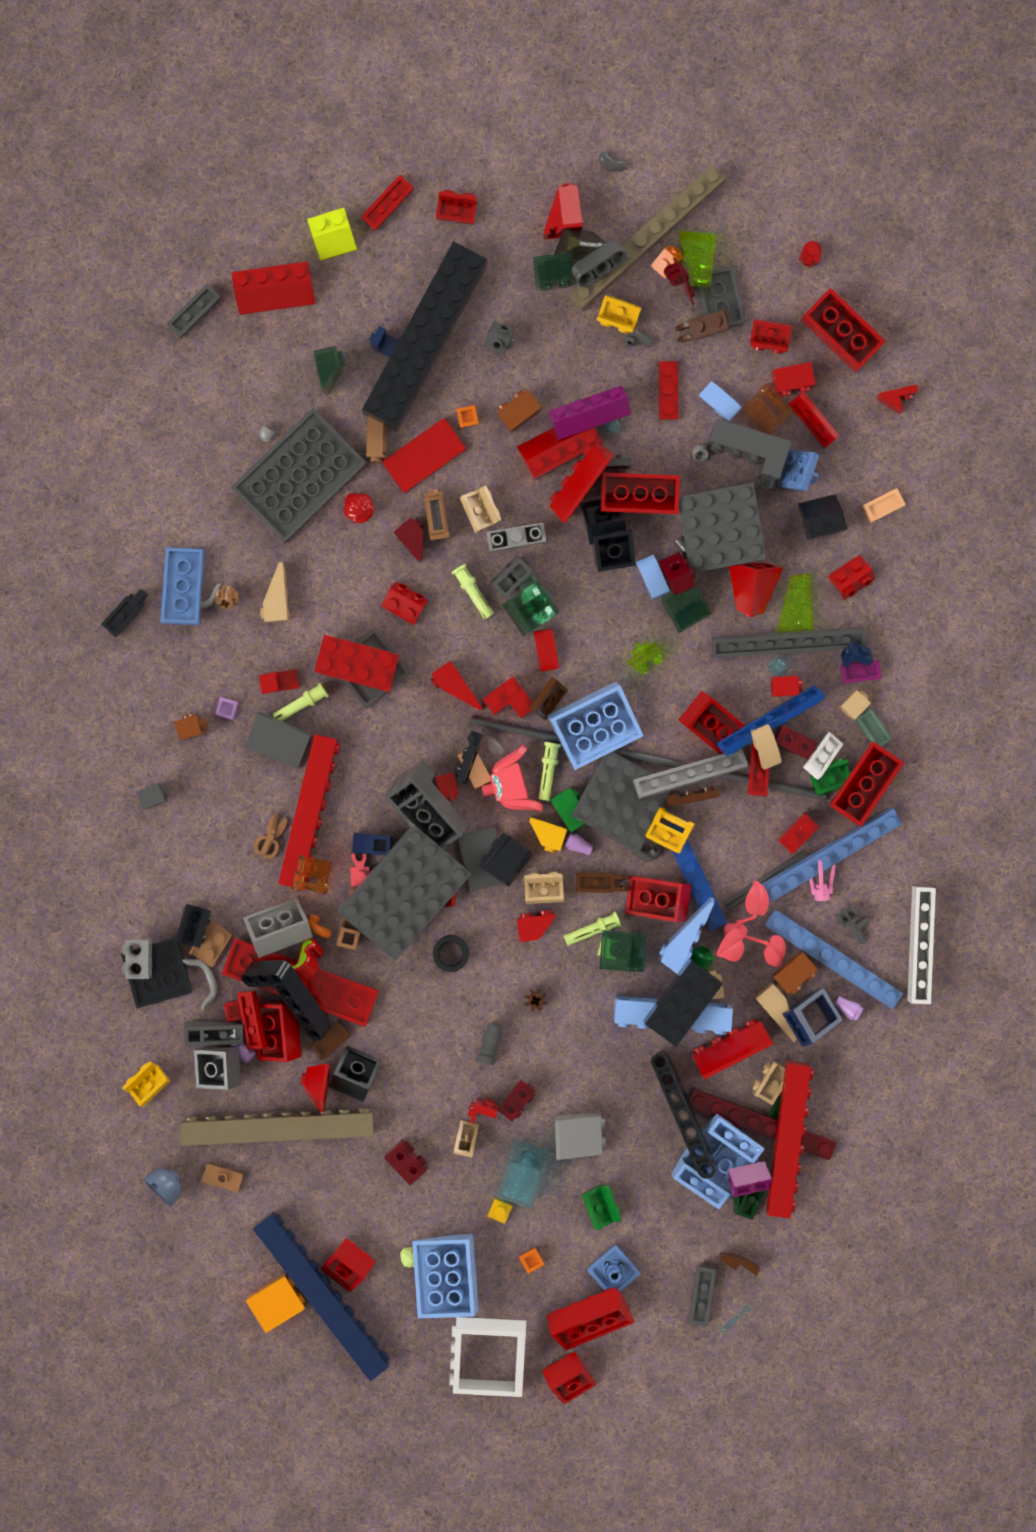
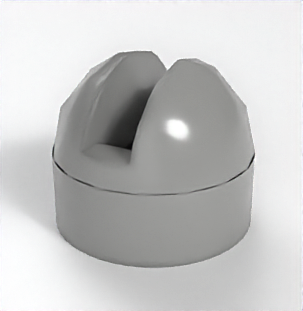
M262 426L259 433L260 439L264 442L272 441L276 435L275 432Z
M703 445L695 446L692 451L693 458L697 462L705 461L708 458V451Z

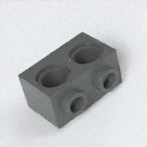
M516 555L490 583L506 598L533 571Z

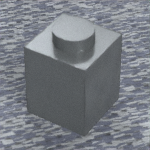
M161 783L137 791L143 810L168 801L169 793L166 786H162Z

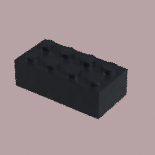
M689 958L643 1020L644 1024L677 1047L723 983Z

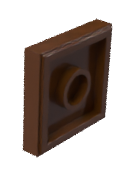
M551 677L530 706V709L544 720H547V715L553 712L568 689L557 679Z

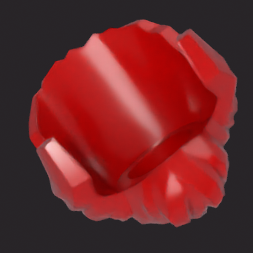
M349 493L345 497L343 509L345 517L356 524L365 523L369 518H372L375 507L368 494Z

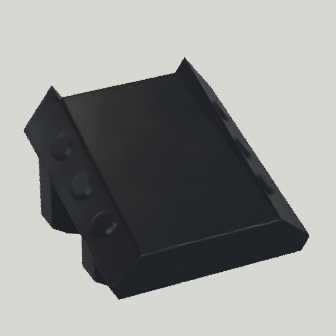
M502 833L499 838L493 841L492 848L484 855L479 866L509 887L533 854L509 835Z

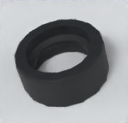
M443 936L433 948V960L437 967L443 971H458L468 961V945L458 936ZM453 942L460 946L462 958L456 964L449 965L441 960L439 953L445 943Z

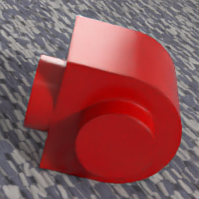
M816 241L807 242L801 251L799 261H802V264L808 267L817 266L822 254L821 245Z

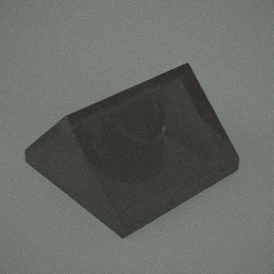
M564 228L554 255L559 258L581 260L606 242L592 231Z

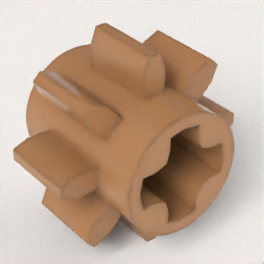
M222 586L221 590H216L215 603H218L223 609H232L233 604L238 605L239 592L232 586Z

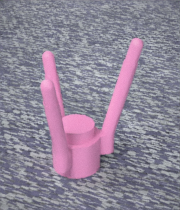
M821 860L818 861L819 884H816L815 887L813 878L809 879L811 894L814 895L815 900L827 901L830 900V894H833L832 887L836 865L832 866L827 887V884L823 882Z

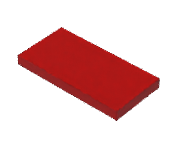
M443 418L383 460L382 463L405 494L463 453L466 448L446 419Z

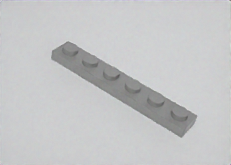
M739 749L736 753L729 756L721 754L634 779L633 784L638 798L643 799L747 769L748 763L743 750Z

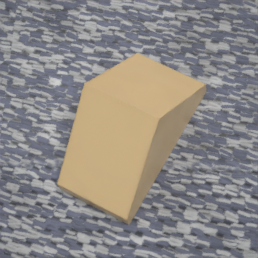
M460 1120L453 1154L472 1158L479 1124Z

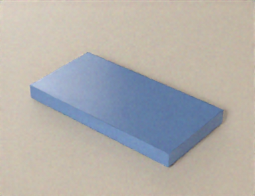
M166 547L161 624L200 626L204 549Z

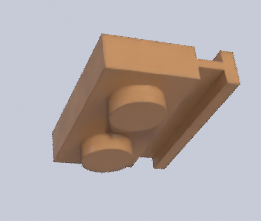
M210 921L205 930V941L201 944L200 948L193 946L189 954H192L213 968L233 934Z

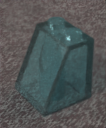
M513 1139L495 1197L532 1209L545 1175L549 1150Z

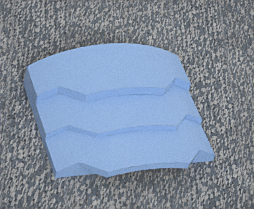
M716 1114L701 1129L717 1165L715 1174L709 1179L700 1177L686 1148L672 1172V1177L714 1207L720 1209L727 1198L733 1197L728 1183V1169L758 1163V1157L765 1148L722 1116ZM696 1146V1154L704 1155V1149L701 1146ZM703 1165L702 1168L705 1173L712 1172L710 1165Z

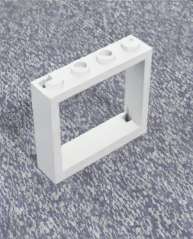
M457 1317L456 1326H452V1337H455V1341L451 1342V1353H455V1356L451 1357L450 1369H454V1374L450 1373L449 1385H453V1394L522 1397L526 1321ZM461 1334L517 1337L515 1381L459 1379Z

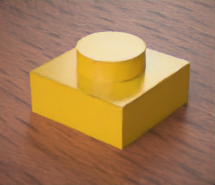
M495 1198L487 1216L505 1224L513 1205Z

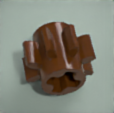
M540 988L537 989V992H533L530 989L531 994L524 995L526 999H529L525 1006L530 1005L532 1012L535 1008L542 1011L541 1005H547V1002L543 1000L547 994L541 995ZM535 995L537 998H541L539 999V1004L531 1003L533 1000L532 996Z

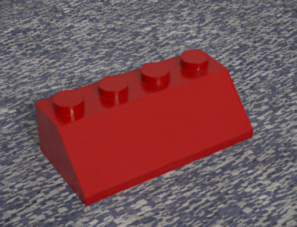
M308 261L231 272L239 315L315 305L311 270Z
M595 427L558 440L554 428L522 443L517 446V449L535 481L585 455L583 452L589 444L593 445L597 441L602 445L603 442Z
M597 441L593 445L589 444L583 452L585 454L583 460H577L572 467L574 470L571 476L567 475L562 481L561 485H563L561 491L556 490L550 498L553 502L549 507L563 523H566L615 456Z
M603 472L601 512L678 515L680 475Z
M872 741L829 806L855 825L862 827L904 762Z
M750 1019L744 1023V1027L740 1029L735 1027L731 1029V1032H727L728 1035L722 1038L717 1036L711 1039L709 1045L704 1047L702 1044L693 1049L694 1052L691 1055L704 1080L773 1045L759 1019Z
M616 1287L608 1288L602 1293L591 1295L585 1300L571 1303L570 1306L554 1310L546 1315L551 1336L566 1351L635 1323L623 1294Z

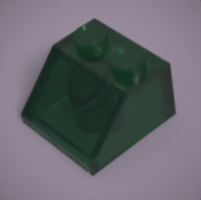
M572 252L533 257L536 289L540 288V291L551 290L553 286L568 288L571 286L570 284H574V276L571 272L573 267Z
M336 346L313 351L324 395H329L343 373L342 366H346L342 351H338Z
M695 580L696 586L677 595H674L672 592L659 600L678 633L712 614Z
M539 581L502 605L523 637L559 613Z
M602 930L599 969L644 972L647 933Z

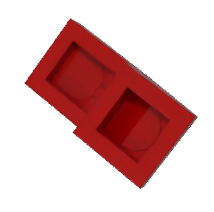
M553 629L533 631L540 672L559 669Z

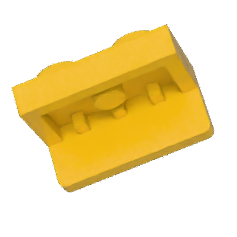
M605 294L597 321H600V324L606 327H617L620 332L633 333L642 307Z
M148 1062L140 1068V1071L135 1076L130 1077L122 1088L131 1094L140 1107H144L171 1081L158 1064Z

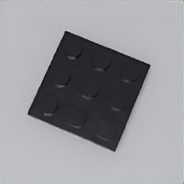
M175 938L152 944L151 978L128 979L136 1008L193 993L186 965L183 962L184 958L180 944ZM141 947L133 949V952L136 954H140ZM121 953L123 962H125V955ZM134 963L133 971L135 973H140L141 966L137 963Z

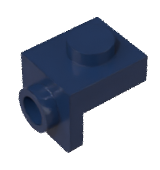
M850 642L841 653L843 666L846 668L849 667L853 660L868 666L874 661L870 648Z

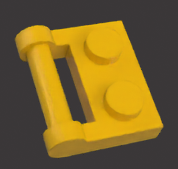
M660 807L645 837L680 854L695 823L687 822L666 812L665 808ZM663 818L685 830L682 834L660 823V820Z

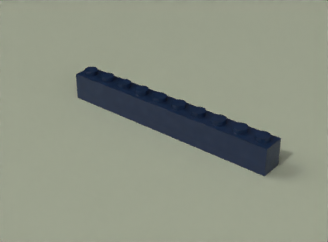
M271 1212L254 1226V1232L369 1381H372L389 1368L390 1362L388 1360L390 1358L388 1354L378 1348V1342L373 1335L369 1336L365 1331L366 1326L361 1320L357 1321L351 1306L344 1304L341 1293L337 1289L334 1291L330 1286L331 1281L327 1275H322L318 1270L320 1267L314 1259L310 1260L307 1256L308 1251L306 1248L296 1242L294 1232L291 1229L287 1230L283 1225L285 1223L283 1218L279 1214Z

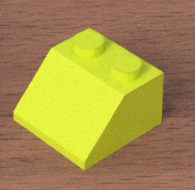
M344 208L307 219L320 261L357 250Z

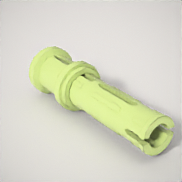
M465 563L451 573L457 577L461 584V589L466 590L485 620L493 615L494 612L475 584L476 579L471 576Z
M319 682L317 687L310 691H304L302 697L274 712L273 716L274 718L280 716L277 719L284 721L305 707L316 705L315 703L320 699L328 698L329 694L324 685Z
M544 742L546 747L544 757L541 760L544 765L538 799L550 801L555 765L559 763L557 757L561 744Z
M614 911L610 916L600 917L597 919V922L564 935L567 946H570L596 934H606L608 930L616 927L621 928L622 925L616 911Z

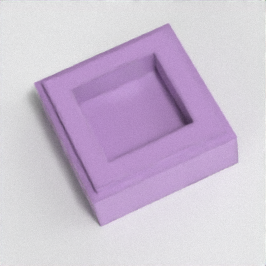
M220 697L215 715L234 720L239 702Z

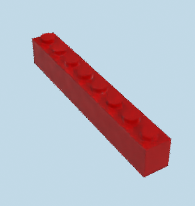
M314 734L278 882L280 885L302 889L303 885H307L309 875L306 874L307 867L312 865L313 856H311L312 848H316L318 837H315L316 830L321 828L323 819L320 818L321 811H325L327 800H324L325 793L330 791L332 782L329 781L330 774H334L336 763L333 760L334 756L338 755L341 744H338L337 739Z
M786 1060L771 1168L772 1180L766 1206L768 1216L791 1219V1213H795L796 1201H793L794 1194L798 1192L796 1176L800 1175L801 1164L798 1161L799 1156L803 1155L801 1139L802 1137L805 1138L806 1126H803L804 1118H808L809 1108L806 1107V1102L811 1097V1088L808 1087L809 1080L812 1081L814 1069H811L809 1063Z

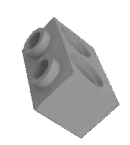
M152 939L125 940L122 946V953L125 955L122 972L125 974V979L151 978ZM134 944H138L141 947L140 954L133 952ZM134 963H137L141 966L140 973H135L133 971Z

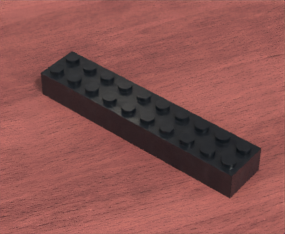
M454 241L452 242L362 408L363 415L379 421L395 432L398 431L487 267L486 258Z

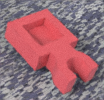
M364 853L362 861H358L356 854H352L355 867H350L351 887L359 886L370 873V866H365L367 854Z

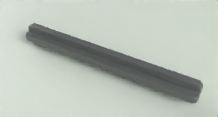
M803 851L799 852L757 881L761 884L806 858V854ZM753 883L724 902L728 910H732L746 901L747 894Z

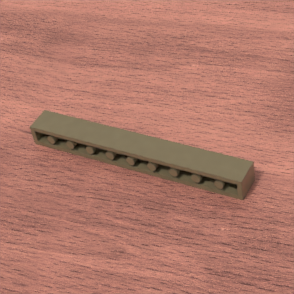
M712 164L622 245L627 253V259L622 265L590 286H576L570 292L569 298L581 311L586 309L725 183L726 177Z
M368 1107L358 1108V1111L342 1108L338 1109L339 1112H331L330 1109H325L324 1113L320 1111L319 1113H312L311 1110L300 1111V1114L284 1111L281 1112V1115L265 1112L262 1113V1116H254V1113H245L243 1117H235V1114H226L224 1118H216V1115L204 1116L205 1119H197V1116H187L180 1123L181 1146L369 1137L375 1134L374 1110H369Z

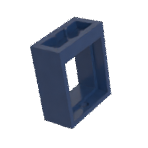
M824 988L811 991L782 1013L802 1047L815 1043L843 1021L839 1011L833 1005ZM814 1000L828 1021L827 1024L815 1033L801 1012L803 1008Z

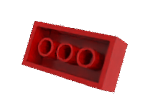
M829 288L801 319L855 373L886 342L832 288Z
M324 635L314 672L391 693L400 655Z

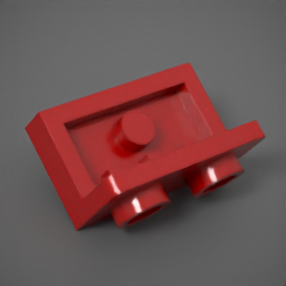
M452 190L439 191L436 212L437 220L474 225L477 197L471 193L455 194Z
M754 319L750 346L760 351H763L764 348L771 349L772 352L782 354L783 351L788 352L792 325Z
M858 555L828 575L829 580L840 592L843 600L854 596L857 591L869 586L875 580L872 568L861 555Z
M395 582L390 587L381 607L415 625L428 600L422 594L410 590L405 584Z
M476 1098L475 1103L471 1102L468 1111L470 1122L474 1123L477 1113L496 1119L498 1105L495 1104L496 1101L489 1098L484 1100Z

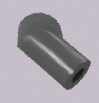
M602 152L599 155V162L607 171L626 170L625 160L614 161L608 152Z
M636 331L627 335L624 342L627 347H633L639 343L650 347L653 338L640 331Z
M653 846L646 850L640 849L639 853L632 851L631 854L648 862L657 859L660 856L661 850L658 846Z

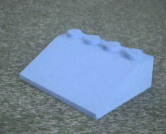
M616 681L547 715L574 770L643 737V733L620 684Z
M473 1234L449 1235L412 1241L418 1318L475 1317L479 1308Z

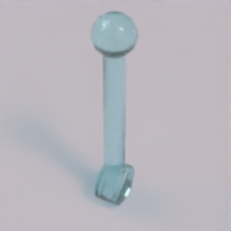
M745 1304L742 1311L724 1327H720L719 1332L725 1334L727 1329L745 1312H750V1305Z

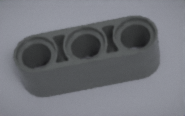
M611 240L575 263L571 272L581 287L590 286L622 265L627 259V253L618 240Z

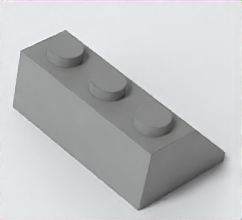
M297 897L243 917L258 958L313 937L308 920Z

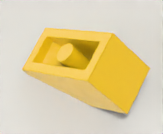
M530 817L529 821L541 845L545 846L544 850L555 853L556 850L560 851L567 829Z

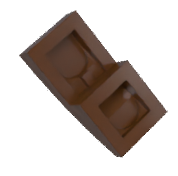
M726 1252L719 1254L720 1260L735 1271L740 1265L755 1276L760 1271L759 1265L745 1257Z

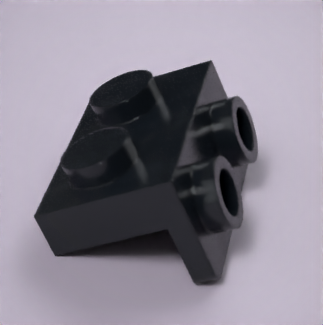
M186 904L175 940L200 948L201 944L205 941L206 927L211 921V911Z

